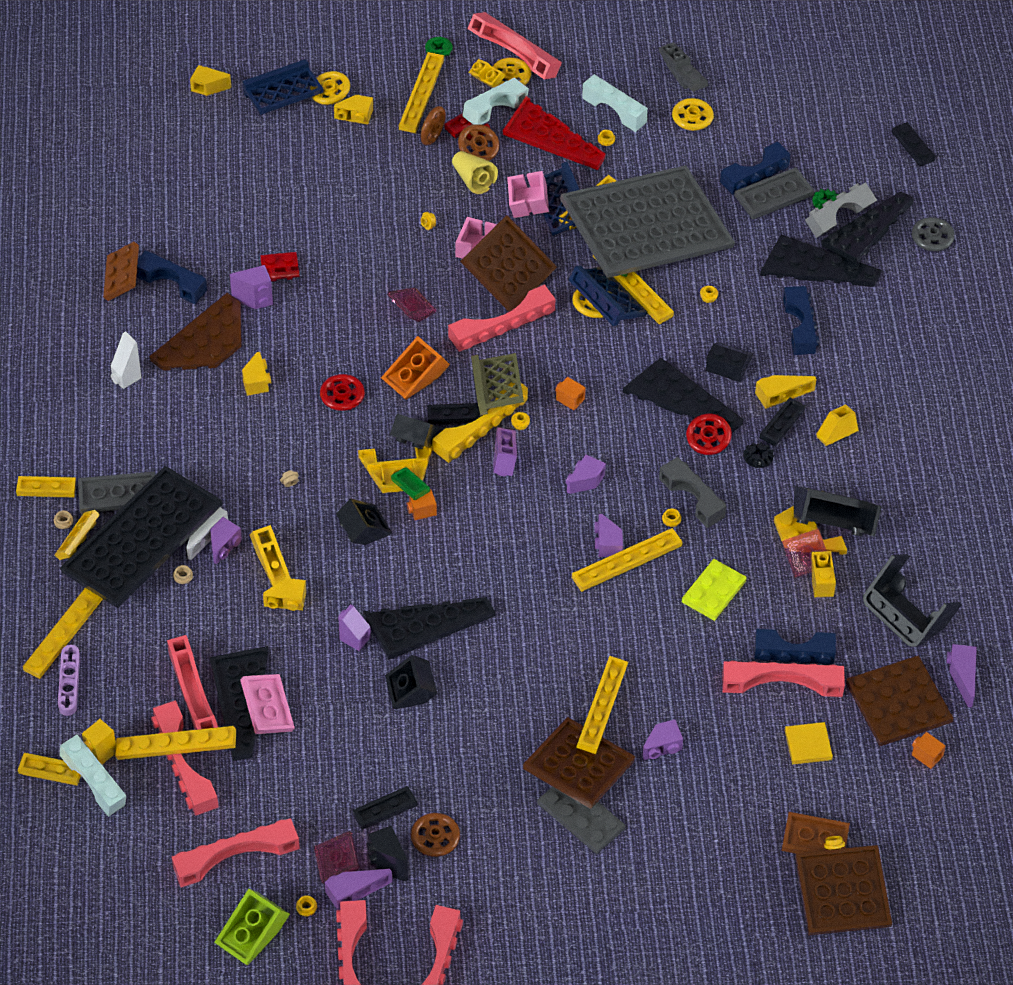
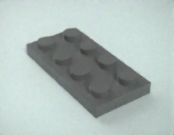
M795 167L735 191L734 196L753 220L814 196V190Z
M155 471L78 478L80 514L92 510L97 512L120 510L155 476Z
M553 786L537 800V804L595 854H598L625 830V824L599 802L590 809Z

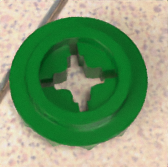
M434 37L426 42L425 49L426 53L440 54L445 57L450 56L453 45L447 38Z
M820 189L813 196V205L820 210L823 208L822 205L827 202L826 199L824 200V197L834 202L839 194H836L835 190L829 191L827 189L824 191Z

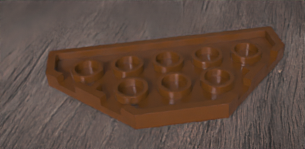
M226 293L149 356L150 361L163 371L182 367V370L197 369V367L208 366V369L217 368L242 347L240 301Z

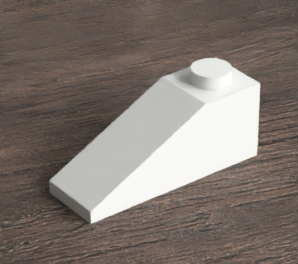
M127 332L122 334L111 364V378L115 384H119L123 389L141 379L137 342Z
M220 507L189 537L186 547L189 560H192L211 541L210 529L222 517L228 520L227 511Z

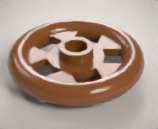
M442 106L433 108L424 121L421 130V142L425 146L433 144L443 129L446 112Z
M474 124L462 130L458 138V146L460 151L490 161L499 151V139L489 127ZM478 131L485 133V137L477 135ZM468 134L473 136L470 141L466 139ZM487 141H492V147H487ZM468 146L474 150L472 153L467 149ZM485 151L487 154L484 156H480L479 152Z
M429 813L421 816L416 820L411 829V841L414 847L427 856H444L453 851L460 840V830L457 823L451 817L442 813ZM438 821L439 825L430 826L429 822ZM449 826L452 832L446 833L444 827ZM420 829H426L425 836L419 835ZM433 832H438L439 834H438V835H433L432 833H433ZM446 839L449 843L443 847L440 843ZM428 841L429 843H432L434 845L432 846V848H429L424 845L425 842Z

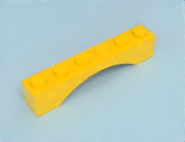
M511 382L507 386L513 387L515 383ZM521 383L524 399L522 403L490 408L487 411L488 414L481 416L471 423L453 428H445L432 439V450L448 463L453 459H457L464 450L472 447L475 441L480 437H484L493 427L498 426L501 420L506 416H510L517 407L524 405L528 399V388ZM502 390L499 393L504 395L507 391ZM512 394L509 397H517L519 395Z

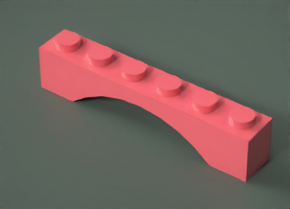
M486 12L473 14L468 26L470 31L481 38L510 50L526 62L531 71L541 78H556L562 64L561 61Z
M542 285L530 290L520 305L504 315L490 319L473 320L464 318L448 325V337L459 352L469 349L476 344L486 342L488 339L551 314L555 311L556 299L546 285Z
M187 635L167 640L169 655L194 729L218 728L215 716L205 696Z
M724 661L723 692L744 693L759 684L784 681L806 686L821 696L843 697L845 687L844 666L834 664L805 665L796 663L779 664L776 662Z
M176 700L153 708L154 716L151 717L154 728L159 729L160 732L158 734L183 731V716ZM181 754L166 755L168 761L172 760L173 765H171L175 777L179 776L180 790L182 793L186 792L187 797L185 800L189 809H193L195 816L219 808L218 798L211 781L192 770Z
M291 818L279 820L274 824L260 826L250 832H242L228 839H220L209 845H201L191 851L180 852L172 856L173 868L180 887L200 882L216 864L236 854L261 851L283 855L300 849L299 837Z
M366 900L340 902V910H336L337 923L341 922V928L337 929L338 941H342V947H338V959L343 960V966H339V979H344V985H361L353 970L352 957L355 946L362 934L367 930Z
M439 905L435 906L430 921V934L434 940L437 954L429 976L421 985H444L446 974L443 973L445 968L449 969L452 958L449 955L451 950H455L457 944L455 936L457 932H461L463 925L459 910Z

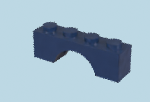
M777 141L764 148L763 159L760 164L742 166L734 163L722 169L720 183L734 195L735 191L771 177L781 170H785L789 167L791 154Z
M146 250L138 258L136 277L148 283L158 279L172 280L179 285L180 298L196 304L207 291L206 278L200 274L191 272L185 267L178 266L172 261L163 259L157 254Z
M806 286L784 287L783 304L785 313L794 315L802 323L797 328L792 329L791 345L793 355L815 354L816 346H819V336L815 334L817 326L816 321L812 319L814 317L813 307H810L811 295L807 293Z
M756 629L754 659L762 661L821 663L824 665L834 664L836 633L816 632L808 642L792 644L783 640L777 633V630Z

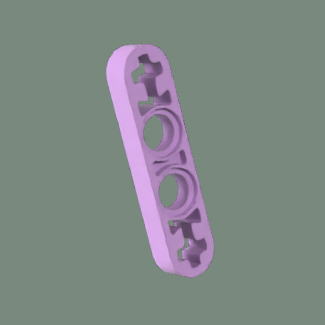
M67 645L61 652L58 707L60 713L65 716L72 715L77 710L80 653L75 645ZM70 653H73L72 662L68 658ZM72 668L75 672L72 675H66L64 673L65 670ZM67 685H72L74 687V689L70 692H65L63 690V688ZM66 699L70 701L69 708H65Z

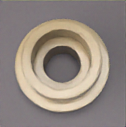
M290 470L285 472L280 479L285 487H291L299 482L298 472Z
M59 511L54 517V524L59 529H67L73 524V516L68 511Z
M181 565L175 569L173 577L177 583L186 584L192 580L193 572L188 566Z

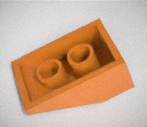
M417 336L381 378L407 400L438 379L450 364Z

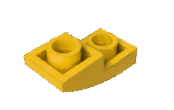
M480 59L473 64L469 71L472 76L492 88L497 87L506 76L502 71L493 68L489 63Z

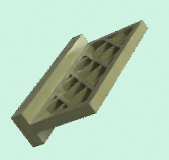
M516 353L479 360L478 355L471 356L480 416L488 414L487 409L524 402ZM507 361H512L509 365L505 364ZM486 365H493L491 368L485 367ZM499 367H500V368H503V370H502L501 372H498V371H496V370H497ZM509 371L514 372L511 376L506 375ZM490 375L495 376L493 379L488 378ZM501 378L505 380L503 383L497 382ZM511 382L515 383L513 387L507 386ZM492 386L497 387L494 391L489 389ZM502 390L507 391L504 395L499 393ZM512 394L519 395L517 397H509ZM494 397L499 398L498 400L490 401Z

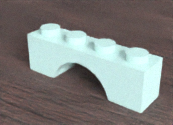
M595 74L583 83L582 98L595 107L599 103L608 104L618 113L622 124L634 132L647 123V107Z
M516 78L505 81L503 84L466 101L463 117L473 125H482L490 120L492 107L504 105L516 108L520 106L528 95L529 88Z
M78 735L60 745L59 756L71 771H77L86 780L95 796L96 802L108 817L125 806L126 794Z

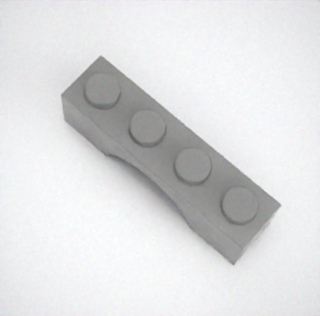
M866 182L862 185L855 184L849 188L850 192L847 194L845 191L836 196L837 200L834 202L830 199L822 205V209L819 210L817 207L809 212L810 216L805 221L816 238L837 225L836 212L839 208H847L857 214L877 201Z

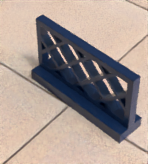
M306 59L242 81L244 95L246 98L249 97L260 115L324 93L323 87L310 70ZM297 83L305 84L304 88L296 87ZM314 86L316 89L310 90L308 87ZM281 89L289 90L288 94L280 92ZM293 91L301 93L297 96L291 95ZM266 94L273 96L272 99H268V98H264V97H265ZM277 97L285 98L283 101L276 100ZM261 102L269 104L263 108L260 106Z
M568 161L561 164L562 168L544 175L547 183V194L551 196L548 202L549 210L550 208L557 209L554 216L547 214L548 212L543 213L552 236L568 230L569 226H576L572 220H569V213H567L565 218L558 217L561 211H567L562 202L560 205L553 204L556 198L560 199L561 194L558 193L561 188L568 189L566 193L580 190ZM562 175L559 183L553 181L555 177ZM550 185L557 187L554 193L548 191ZM559 219L564 220L561 226L553 229L555 221H559Z
M581 265L575 266L569 281L612 326L618 325L620 320L646 316L647 311L614 277L607 278L601 267L584 269Z

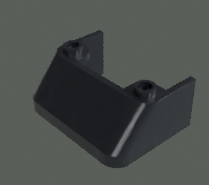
M795 486L793 517L797 519L796 522L808 525V521L851 530L852 535L863 537L864 533L875 537L882 506L860 499Z
M908 554L891 555L864 593L863 602L908 646L918 647L943 630L962 604L960 602L944 603L939 611L932 612L927 618L901 594L906 587V579L899 571L910 556Z

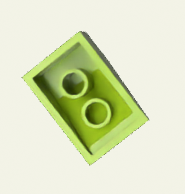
M248 889L214 943L244 964L249 965L277 935L290 914L259 892Z

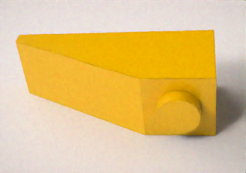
M772 375L767 378H761L759 381H756L755 394L765 409L787 401L789 397L793 399L815 391L816 377Z
M271 525L252 531L250 534L251 541L272 587L282 580L290 578Z

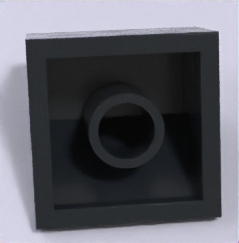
M720 342L714 343L707 356L705 371L741 382L753 357V353Z
M396 414L390 435L396 437L395 441L403 444L410 441L413 442V447L423 449L424 446L431 448L432 439L442 432L443 428Z
M349 499L336 513L340 520V525L345 529L348 539L352 543L367 545L392 533L374 504Z
M411 655L385 675L394 709L424 704L437 694L429 661L415 655Z
M392 826L368 834L366 847L369 852L367 853L369 864L374 865L376 870L390 869L393 878L407 881L408 859Z

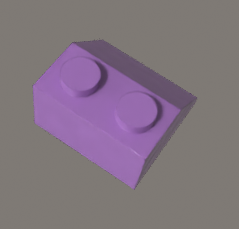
M265 265L229 274L231 296L240 301L241 304L254 309L273 305L272 284Z

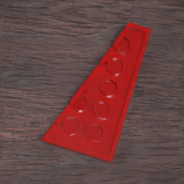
M527 96L503 129V135L595 170H598L605 160L606 154L593 144L582 140V136L578 133L574 134L567 125L552 114L544 112L541 106L533 104Z

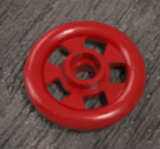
M338 374L328 378L320 389V397L323 403L329 408L338 411L355 408L362 402L365 395V389L361 381L348 374ZM353 384L356 388L351 390L348 385ZM327 391H333V396H328ZM351 395L356 396L353 400L349 399ZM337 399L343 401V403H336L335 401Z
M703 414L694 418L686 431V438L690 447L703 455H714L722 452L729 445L732 436L728 422L716 414ZM706 421H713L714 426H705ZM696 427L702 428L699 434L694 433ZM723 428L724 434L718 435L717 429ZM710 433L712 436L706 437V434ZM701 439L706 444L701 446L697 442ZM716 440H718L720 444L713 447L711 443H714Z

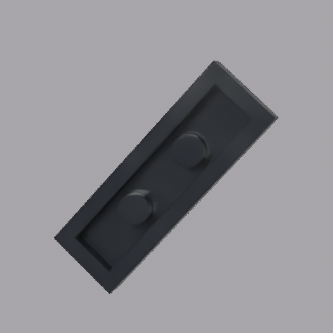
M908 122L892 128L893 135L919 167L935 161V155Z
M789 397L762 430L759 438L776 447L805 411L806 405Z
M478 403L427 405L429 424L471 423L481 417Z
M406 786L352 810V813L361 830L417 806V801L409 787Z

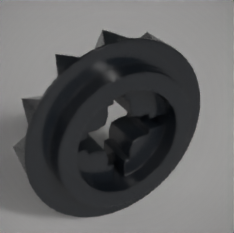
M753 442L751 445H747L743 453L745 462L755 468L767 467L774 458L773 449H770L768 444L763 445L762 442L759 444ZM756 451L762 454V457L756 454Z

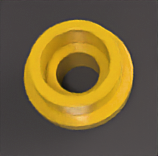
M602 130L598 135V142L603 146H610L615 142V135L610 130Z
M424 212L422 214L421 225L426 230L436 226V217L433 213Z
M704 286L700 290V296L704 302L712 303L718 297V290L713 286Z
M517 412L511 417V423L514 428L524 430L530 424V417L524 412Z
M667 509L662 515V521L666 526L675 527L680 524L681 515L676 509Z
M841 836L827 837L825 839L826 843H824V848L829 850L841 849L845 846Z
M302 896L296 903V910L302 916H311L317 910V902L311 896ZM306 905L310 906V908H307V909H305V908H303V907L306 906Z

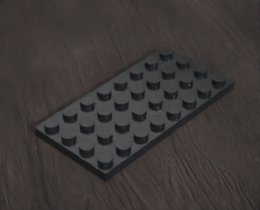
M164 466L60 567L61 572L116 608H119L223 505L222 500L167 466Z

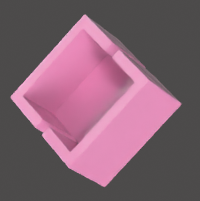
M543 171L527 174L530 184L529 188L523 174L507 177L509 206L514 218L529 216L530 212L533 215L549 212L547 183Z
M466 218L455 243L456 257L463 259L485 237L482 235V220ZM485 222V236L497 224Z

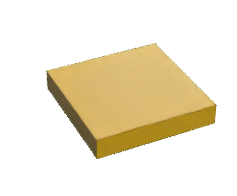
M825 722L785 726L792 765L832 760L833 755Z

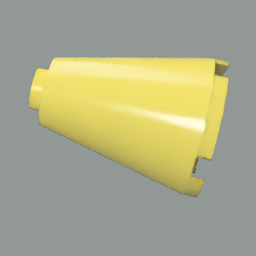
M464 151L454 155L452 164L471 192L483 194L490 189L489 186L492 183L496 182L498 169L492 162Z

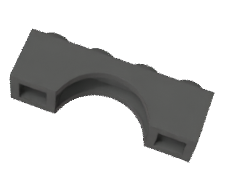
M676 457L660 467L659 480L670 491L684 490L697 498L698 503L696 504L695 516L706 528L725 518V502L719 499L713 490L702 482L699 475L694 474L690 470L686 462Z

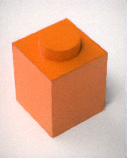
M567 377L556 386V400L575 410L585 399L586 387Z
M431 489L429 493L417 500H413L409 496V502L406 503L409 514L412 513L414 520L437 515V504Z
M926 732L922 737L918 736L914 740L912 756L932 769L944 756L946 745Z

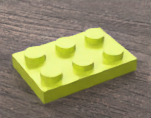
M713 559L682 597V603L715 621L745 584L747 577Z

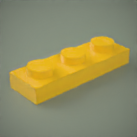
M18 476L16 494L17 496L75 497L76 477Z
M96 510L83 513L55 553L59 560L70 558L77 552L76 548L87 538L86 534L97 523L96 520L100 514Z
M29 753L23 754L18 767V773L22 775L78 786L81 777L77 771H71L63 760Z

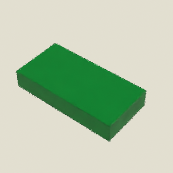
M407 467L391 475V480L413 500H417L430 492V487Z

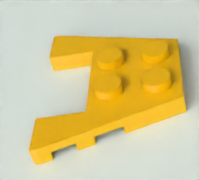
M424 446L423 449L415 447L416 458L377 462L375 449L358 450V457L382 493L399 492L403 490L391 480V475L407 467L423 481L431 456L432 446L431 448Z
M794 506L774 516V523L785 551L806 553L811 551L839 552L842 555L847 554V548L842 536L822 540L815 522L808 521V525L796 522L797 519L793 517Z

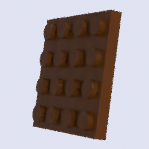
M508 215L460 261L508 312L520 305L528 292L537 288L557 268Z
M919 655L846 679V685L879 746L953 723L954 718Z
M567 717L524 762L523 769L592 809L633 764L635 756L603 737L596 754L576 748L584 726Z
M878 845L795 854L808 936L892 926Z

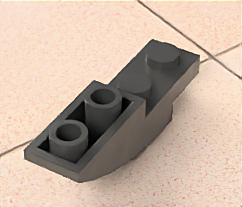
M674 42L659 47V52L667 67L684 89L689 88L694 92L708 87V80L691 65L690 57Z

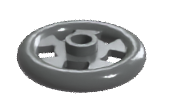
M923 218L916 222L912 228L914 242L927 251L945 250L954 241L953 228L949 223L940 218ZM927 225L928 228H926L925 230L921 228V227ZM942 234H947V239L942 238ZM920 235H924L926 239L922 240ZM936 241L939 242V244H932V243H931V242H936Z

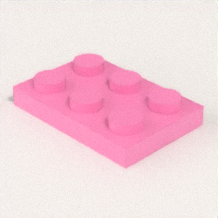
M280 674L243 676L240 681L255 734L292 732L295 727Z

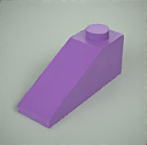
M497 427L493 472L500 476H512L517 458L516 431Z
M952 644L951 652H947L946 663L950 664L949 672L968 707L972 708L975 697L976 647Z
M390 869L342 872L339 875L329 877L325 881V892L336 909L340 910V902L358 901L392 883V871Z

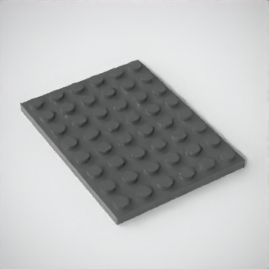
M686 165L564 193L560 197L561 202L607 278L733 248L735 244Z

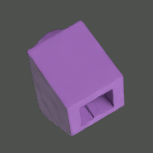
M585 455L582 461L579 460L573 474L570 473L566 479L567 493L572 494L597 488L605 476L606 463Z
M599 514L598 522H595V533H598V538L595 537V549H599V557H609L623 550L622 529L603 514Z
M224 517L210 529L215 564L225 559L234 547H237L242 540L241 528Z
M350 604L346 610L341 611L338 617L340 640L360 651L371 638V630L365 619Z
M676 720L655 725L643 746L642 757L644 760L656 759L661 755L674 754L682 750L683 737Z

